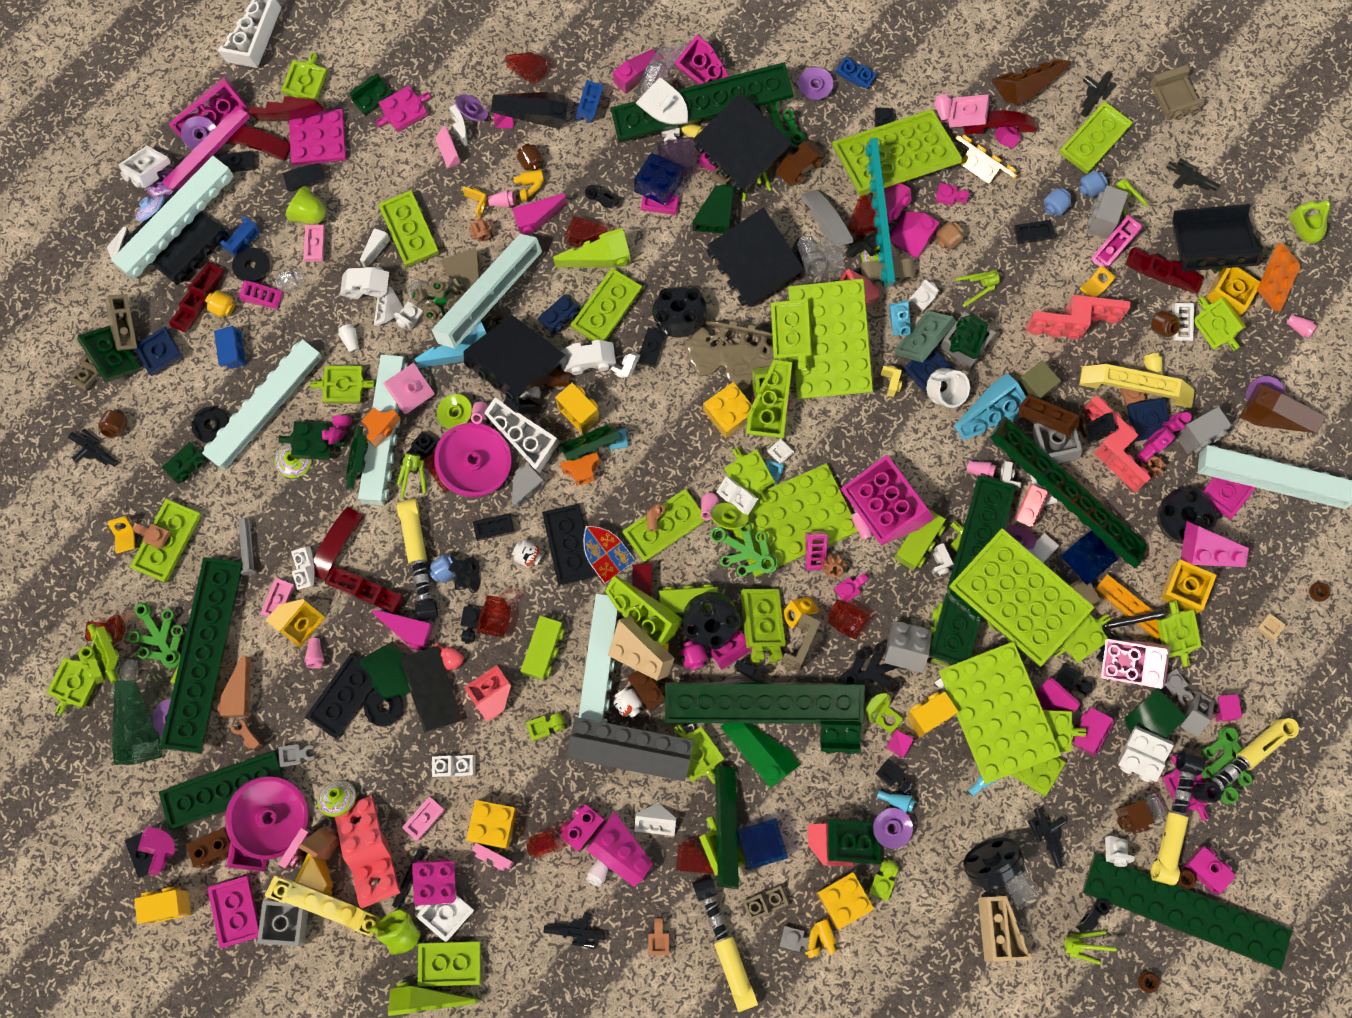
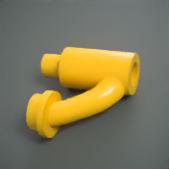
M542 169L520 173L521 176L514 177L515 184H533L527 191L525 188L520 190L521 201L528 202L527 198L540 189L542 182H544Z
M825 919L815 923L810 932L808 951L805 954L808 955V958L820 955V947L816 948L818 936L822 947H826L829 955L836 953L834 947L836 941L828 920Z

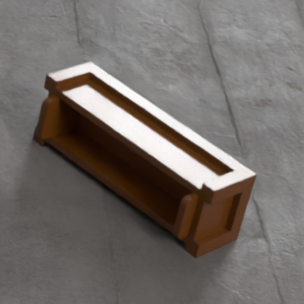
M1030 394L1018 406L1019 417H1025L1062 433L1067 438H1070L1071 432L1079 427V415Z

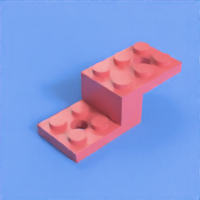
M1073 295L1065 308L1064 315L1034 311L1026 324V332H1031L1033 335L1049 334L1051 337L1066 336L1071 340H1077L1083 337L1091 321L1105 320L1111 324L1120 322L1130 309V301Z
M1096 395L1090 400L1082 413L1091 421L1106 413H1113L1116 432L1108 435V438L1103 441L1094 454L1136 493L1151 478L1145 468L1139 467L1134 462V458L1124 452L1137 438L1138 434L1131 425H1127L1122 420L1119 413L1112 411L1108 407L1104 399Z
M371 795L356 801L348 812L335 817L343 859L352 871L357 900L361 909L400 893L390 845L381 831L375 801ZM361 818L360 822L353 824L355 819ZM375 879H380L378 884L371 885Z

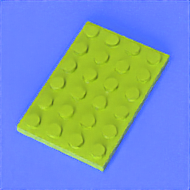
M933 109L832 142V148L859 196L871 193L869 188L871 174L867 172L869 156L866 157L865 146L868 145L870 138H878L884 188L962 162L960 153Z
M864 279L789 286V301L809 299L812 356L807 357L809 371H800L798 369V360L794 361L797 399L873 392Z
M827 463L764 490L763 493L767 501L763 500L764 503L760 504L759 500H757L748 515V523L752 526L750 533L755 551L761 554L760 544L755 539L756 533L759 531L766 532L768 534L767 545L769 552L778 560L777 568L805 556V532L825 531L827 533V546L859 533L852 522V514ZM746 524L745 527H743V530H744V531H747V530H748V525H747V524ZM739 529L732 530L736 540L745 545L742 532ZM762 533L759 535V540L763 541L765 536ZM813 540V543H820V540ZM812 547V550H820V547ZM752 558L746 560L748 565L757 563ZM767 560L766 566L770 567L772 565V562L770 560ZM762 570L752 572L754 578L765 574Z
M1001 529L949 586L952 591L1011 642L1014 641L1015 646L1039 667L1049 659L1095 608L1004 529Z
M1014 641L938 671L950 700L958 710L956 716L984 784L1061 756Z

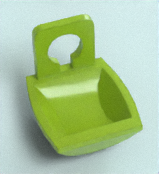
M887 693L876 695L871 699L866 708L869 721L873 725L877 723L888 733H893L902 723L903 719L889 708L891 698ZM884 714L886 716H893L896 720L894 725L887 726L882 716Z

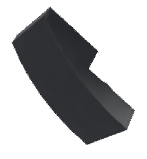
M320 163L306 165L283 173L287 191L290 192L303 186L311 187L325 181Z
M422 431L411 443V448L407 453L420 455V460L425 462L438 441ZM405 455L399 460V464L401 466L403 464V458H405Z

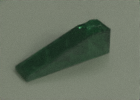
M119 680L114 683L112 734L114 765H135L162 757V749L160 748L161 737L152 724L153 719L146 710L145 700L136 680Z

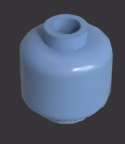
M1092 171L1081 178L1079 190L1083 196L1087 195L1090 198H1094L1100 191H1104L1108 182L1102 172Z
M1062 188L1052 190L1044 199V210L1051 216H1061L1071 205V195Z
M446 554L438 557L430 565L431 577L436 582L447 583L456 574L451 573L448 568L456 559L452 555L448 556Z

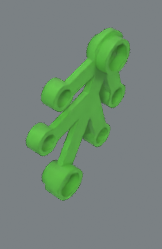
M747 523V531H744L743 528L739 529L743 534L745 545L728 536L724 528L715 527L712 529L710 536L714 542H724L741 552L732 556H723L720 560L722 566L730 567L733 563L750 558L757 561V563L749 566H738L736 571L741 577H745L749 573L762 570L764 573H772L777 569L778 560L769 552L767 545L768 534L766 532L759 531L755 536L756 541L760 544L761 554H759L754 548L750 533L752 530L750 523ZM721 531L723 536L719 539L717 534ZM763 533L765 538L763 541H760L759 535ZM725 558H729L730 560L728 565L724 564ZM767 560H770L772 562V565L770 567L766 566ZM742 567L746 569V572L743 575L740 573V569Z
M145 603L138 604L134 609L136 617L144 621L153 637L131 631L127 636L128 641L134 644L144 643L159 646L163 653L153 652L146 647H141L137 651V656L143 660L148 658L159 660L165 667L170 669L177 667L181 657L178 648L181 637L185 634V629L180 625L172 627L173 639L169 647L166 641L171 623L175 619V613L170 609L162 612L163 623L161 631H159L151 618V607ZM144 607V612L140 614L139 610ZM170 612L171 617L166 619V614ZM180 628L181 632L178 635H176V629ZM134 634H137L136 640H132ZM143 650H146V651H147V654L142 657V656H141L142 651H143ZM173 655V660L169 662L168 657Z
M1230 727L1221 728L1218 732V740L1210 747L1202 749L1201 756L1205 760L1214 758L1216 752L1223 747V755L1211 766L1205 767L1201 773L1204 779H1211L1222 767L1224 768L1228 764H1232L1235 759L1232 756V749L1236 754L1242 750V747L1237 742L1239 736L1235 729ZM1243 771L1242 775L1239 774L1238 783L1243 787L1251 785V775ZM1230 782V785H1226L1222 791L1220 800L1225 804L1235 803L1239 798L1237 790L1232 787V782Z

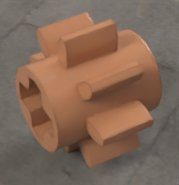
M482 218L474 220L471 223L472 227L469 228L473 240L477 238L480 242L489 239L490 233L493 232L489 221L484 222Z
M1153 455L1140 467L1145 468L1151 478L1154 479L1156 474L1159 476L1163 474L1161 469L1166 464L1162 463L1161 456L1158 458Z
M830 554L826 559H823L824 565L821 568L823 572H826L828 578H838L842 573H845L843 567L846 566L845 560L841 559L840 554L837 556Z

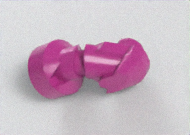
M334 415L332 417V424L336 428L330 427L329 430H323L322 439L329 440L328 444L341 441L347 428L351 426L352 417Z

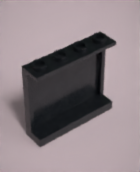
M741 92L693 138L695 142L694 147L701 154L704 152L708 156V162L712 166L717 165L721 169L719 171L725 179L730 178L733 181L732 186L738 192L742 191L744 194L747 193L746 189L784 152L788 153L792 149V143Z
M177 188L165 199L161 208L179 191ZM200 211L193 221L182 229L180 235L175 237L168 247L162 250L150 264L178 286L187 279L193 270L200 266L201 261L205 257L213 253V249L222 240L225 241L228 233L222 225L219 226ZM154 215L144 220L125 241L128 243Z
M1250 204L1174 210L1172 227L1182 272L1260 266L1263 252L1262 248L1256 245L1249 218Z
M764 207L707 244L708 250L706 252L712 260L715 258L719 264L716 266L721 275L725 274L729 279L727 281L728 286L732 291L736 290L739 295L737 297L738 301L742 306L746 305L747 308L804 271L801 263Z
M510 315L463 351L464 364L467 368L474 370L481 379L488 381L494 389L501 391L508 400L518 405L520 404V396L551 371L557 368L561 372L566 368V355L513 315Z

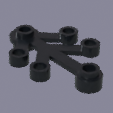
M877 643L866 671L858 673L862 662L868 657V653L864 649H860L855 654L856 659L851 670L841 675L840 683H847L846 679L848 677L853 678V683H863L861 681L870 679L894 693L900 689L899 681L889 680L880 676V674L898 668L901 670L908 669L890 664L876 667L881 655L886 652V646L883 643ZM881 646L883 648V652H878L876 650V647ZM858 653H864L865 658L860 659L858 657ZM864 683L865 693L869 694L871 698L875 697L872 694L873 689H877L879 694H882L880 687H870ZM891 683H896L897 689H892Z

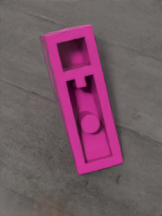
M653 49L633 57L613 71L614 84L627 94L664 62V59Z
M565 193L512 208L519 233L531 234L545 224L567 204Z
M1127 215L1091 260L1107 269L1144 227Z
M373 609L372 613L409 645L408 648L420 651L421 648H427L433 628L430 623Z

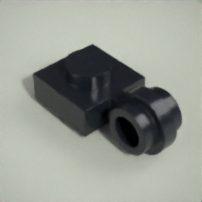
M589 185L585 189V196L588 199H596L605 208L612 209L619 204L621 199L607 190H599L595 185Z
M463 607L460 626L468 627L467 630H463L461 641L465 642V644L474 643L475 631H472V629L481 628L483 609Z
M1065 664L1061 666L1055 681L1063 688L1072 692L1075 686H1077L1078 692L1087 696L1094 690L1092 682L1082 679V681L1078 680L1081 672Z
M889 758L875 774L890 788L897 782V789L904 795L911 793L913 790L912 787L914 785L908 779L904 778L902 780L899 778L904 771Z
M1105 899L1096 900L1093 903V908L1084 915L1076 925V928L1081 933L1087 930L1092 931L1099 923L1097 919L1109 913V903Z

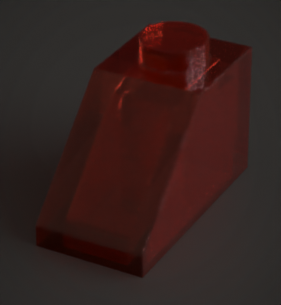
M533 52L510 54L505 57L506 66L532 85H535L547 72L545 59Z
M866 194L859 197L849 223L850 231L855 233L857 238L877 230V227H874V216L876 215Z
M573 216L565 233V238L570 246L582 247L584 242L599 240V235L608 231L606 227Z
M546 831L528 838L529 843L526 844L529 856L533 855V859L559 853L552 831Z
M683 842L682 845H678L676 871L714 874L708 858L699 847L694 846L695 843Z

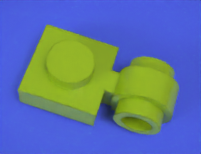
M90 646L82 647L78 652V656L81 662L89 664V668H86L90 680L95 679L96 684L105 682L96 661L94 649Z
M556 713L550 716L548 722L545 716L527 721L526 725L531 741L534 742L551 736L550 728L554 729V732L564 730L566 725L564 716L561 713Z
M890 859L883 860L879 870L883 872V875L875 874L868 892L869 894L888 901L895 884L894 881L889 880V877H895L899 869L896 862Z

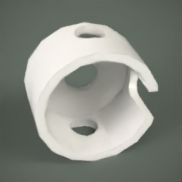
M949 368L938 369L931 374L927 381V395L932 402L949 408L958 407L966 401L969 395V379L958 370ZM941 381H945L946 389L941 392Z

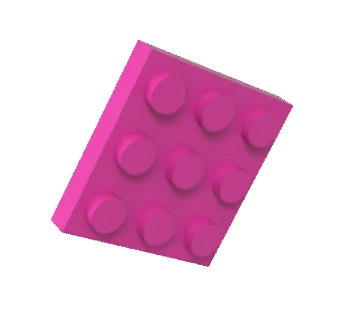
M342 109L321 111L307 117L289 120L291 163L293 166L346 160L344 114Z

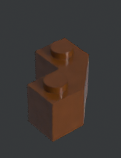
M812 140L803 141L798 146L796 153L785 157L776 173L790 186L800 185L806 179L805 175L808 170L819 168L823 164V158L826 153Z

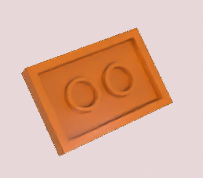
M1285 244L1276 245L1257 288V291L1274 311L1282 310L1301 266Z

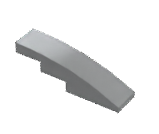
M818 190L801 194V200L810 208V215L819 223L818 230L835 246L838 247L853 242L851 234L836 210Z

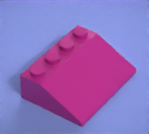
M888 455L840 488L881 546L919 530L934 519L931 512Z

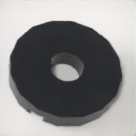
M245 248L239 251L232 262V270L235 276L243 282L244 280L254 283L260 282L266 277L265 275L270 269V262L267 256L260 249ZM250 262H254L255 267L253 269H247V264Z
M205 407L194 415L191 427L197 439L204 443H209L217 437V432L222 427L225 428L229 423V417L219 408ZM208 421H215L214 428L206 429Z
M373 690L369 693L364 703L365 716L369 722L379 727H388L395 724L403 714V699L399 695L383 699L376 690ZM387 702L389 709L386 712H380V703Z

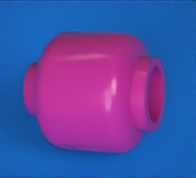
M692 641L683 644L684 648L679 651L683 666L687 669L690 668L691 671L705 666L704 662L707 661L708 657L704 647Z

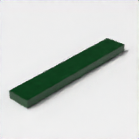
M719 765L715 767L718 886L737 889L739 888L735 769Z

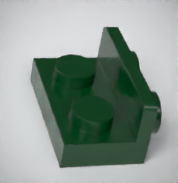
M377 73L374 76H370L360 86L353 88L349 95L356 107L364 116H367L379 107L378 102L393 95V93L382 82L380 75Z
M973 315L961 317L956 324V331L951 339L949 351L952 353L959 351L972 359H977L989 324Z
M189 442L161 468L177 484L185 482L195 469H199L207 458Z
M821 721L820 749L822 752L828 754L835 752H844L846 754L861 753V722Z

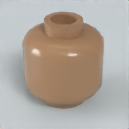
M947 222L937 231L938 239L936 242L942 249L945 247L953 249L963 240L962 234L964 231L956 222Z

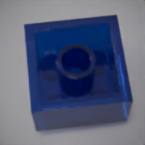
M651 153L634 178V192L667 206L683 181L684 167Z
M1092 530L1061 555L1086 585L1090 584L1118 560L1114 552L1107 548L1101 538H1098Z
M776 818L737 830L748 871L788 859Z

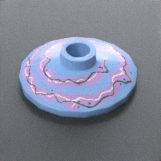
M159 194L151 198H143L139 202L140 208L137 211L136 220L142 222L154 215L163 205L165 197Z

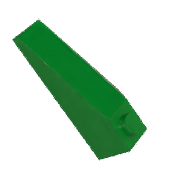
M724 723L720 726L769 790L801 765L789 749L750 723Z

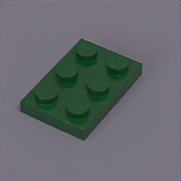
M110 326L78 335V342L105 383L140 372L141 367L130 350L117 351Z
M609 423L559 445V448L567 461H574L579 459L584 453L597 451L600 446L614 444L620 437L617 430Z
M828 819V861L881 864V844L874 836V822Z

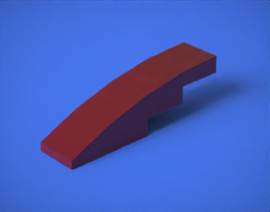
M284 96L283 103L267 101L265 108L250 106L248 113L257 121H285L319 113L324 110V107L315 99Z
M1135 247L1130 250L1125 263L1126 266L1150 278L1195 294L1198 293L1203 280V276L1194 271L1182 272L1181 264L1174 260L1168 262L1156 254L1148 255Z
M210 262L205 265L188 286L189 292L178 304L179 310L169 321L171 327L184 333L188 332L205 308L207 296L209 293H213L225 272L224 268Z
M334 566L325 581V584L395 615L405 598L398 593L385 589L383 586Z

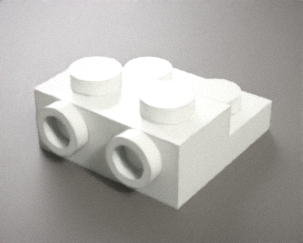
M145 146L118 165L122 171L120 174L125 181L131 180L137 188L140 186L146 188L159 179L157 172L163 170L171 162L167 156L149 146Z
M1135 726L1118 757V765L1121 766L1120 769L1125 773L1131 774L1134 772L1139 774V777L1146 782L1151 780L1157 782L1174 743Z
M455 893L456 900L452 904L415 905L414 907L416 909L414 912L415 916L445 942L450 939L474 911L457 893Z

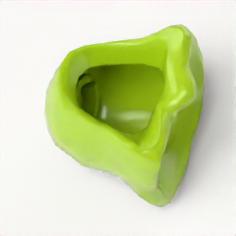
M303 186L297 191L286 210L287 221L293 223L300 222L316 225L326 216L324 204L311 193L307 186Z
M1311 200L1297 207L1288 216V220L1294 225L1297 236L1305 243H1317L1324 238L1330 212V201L1325 200L1315 203ZM1309 209L1320 211V213L1304 217Z
M403 909L390 912L369 929V932L376 934V938L387 946L391 955L411 951L416 946L421 934L411 920L410 914Z

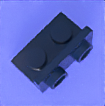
M564 294L538 317V320L554 335L556 332H561L567 322L573 321L580 312L579 304L574 303Z

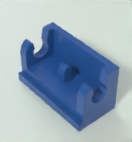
M586 80L574 120L580 121L581 117L587 119L586 123L591 122V119L595 116L604 85Z
M245 216L241 218L243 223L228 240L220 242L221 247L234 257L239 251L247 248L261 232L258 226Z
M234 326L215 330L214 335L219 366H227V369L246 366L242 332Z

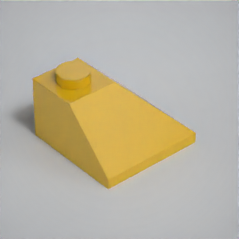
M304 599L278 605L265 621L301 648L326 617Z
M307 854L294 882L332 896L333 883L326 860Z

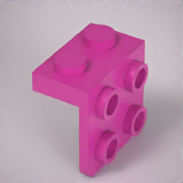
M1049 678L1035 691L1042 710L1072 711L1073 713L1080 706V703L1053 678Z
M441 859L437 860V862L421 860L413 863V897L416 906L452 904L455 902L454 861Z

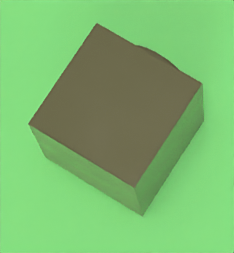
M1041 360L1021 376L1018 384L1026 397L1030 394L1043 400L1057 388L1061 380Z

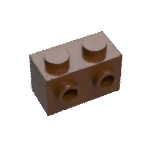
M635 671L627 677L649 713L665 703V690L661 685L657 687L653 678L639 671Z
M1144 799L1115 809L1118 816L1117 823L1122 830L1124 829L1125 833L1131 831L1133 834L1149 830V825L1155 823Z
M222 828L185 844L193 867L204 870L213 866L212 862L219 859L221 862L228 860L231 840L228 837L226 828Z

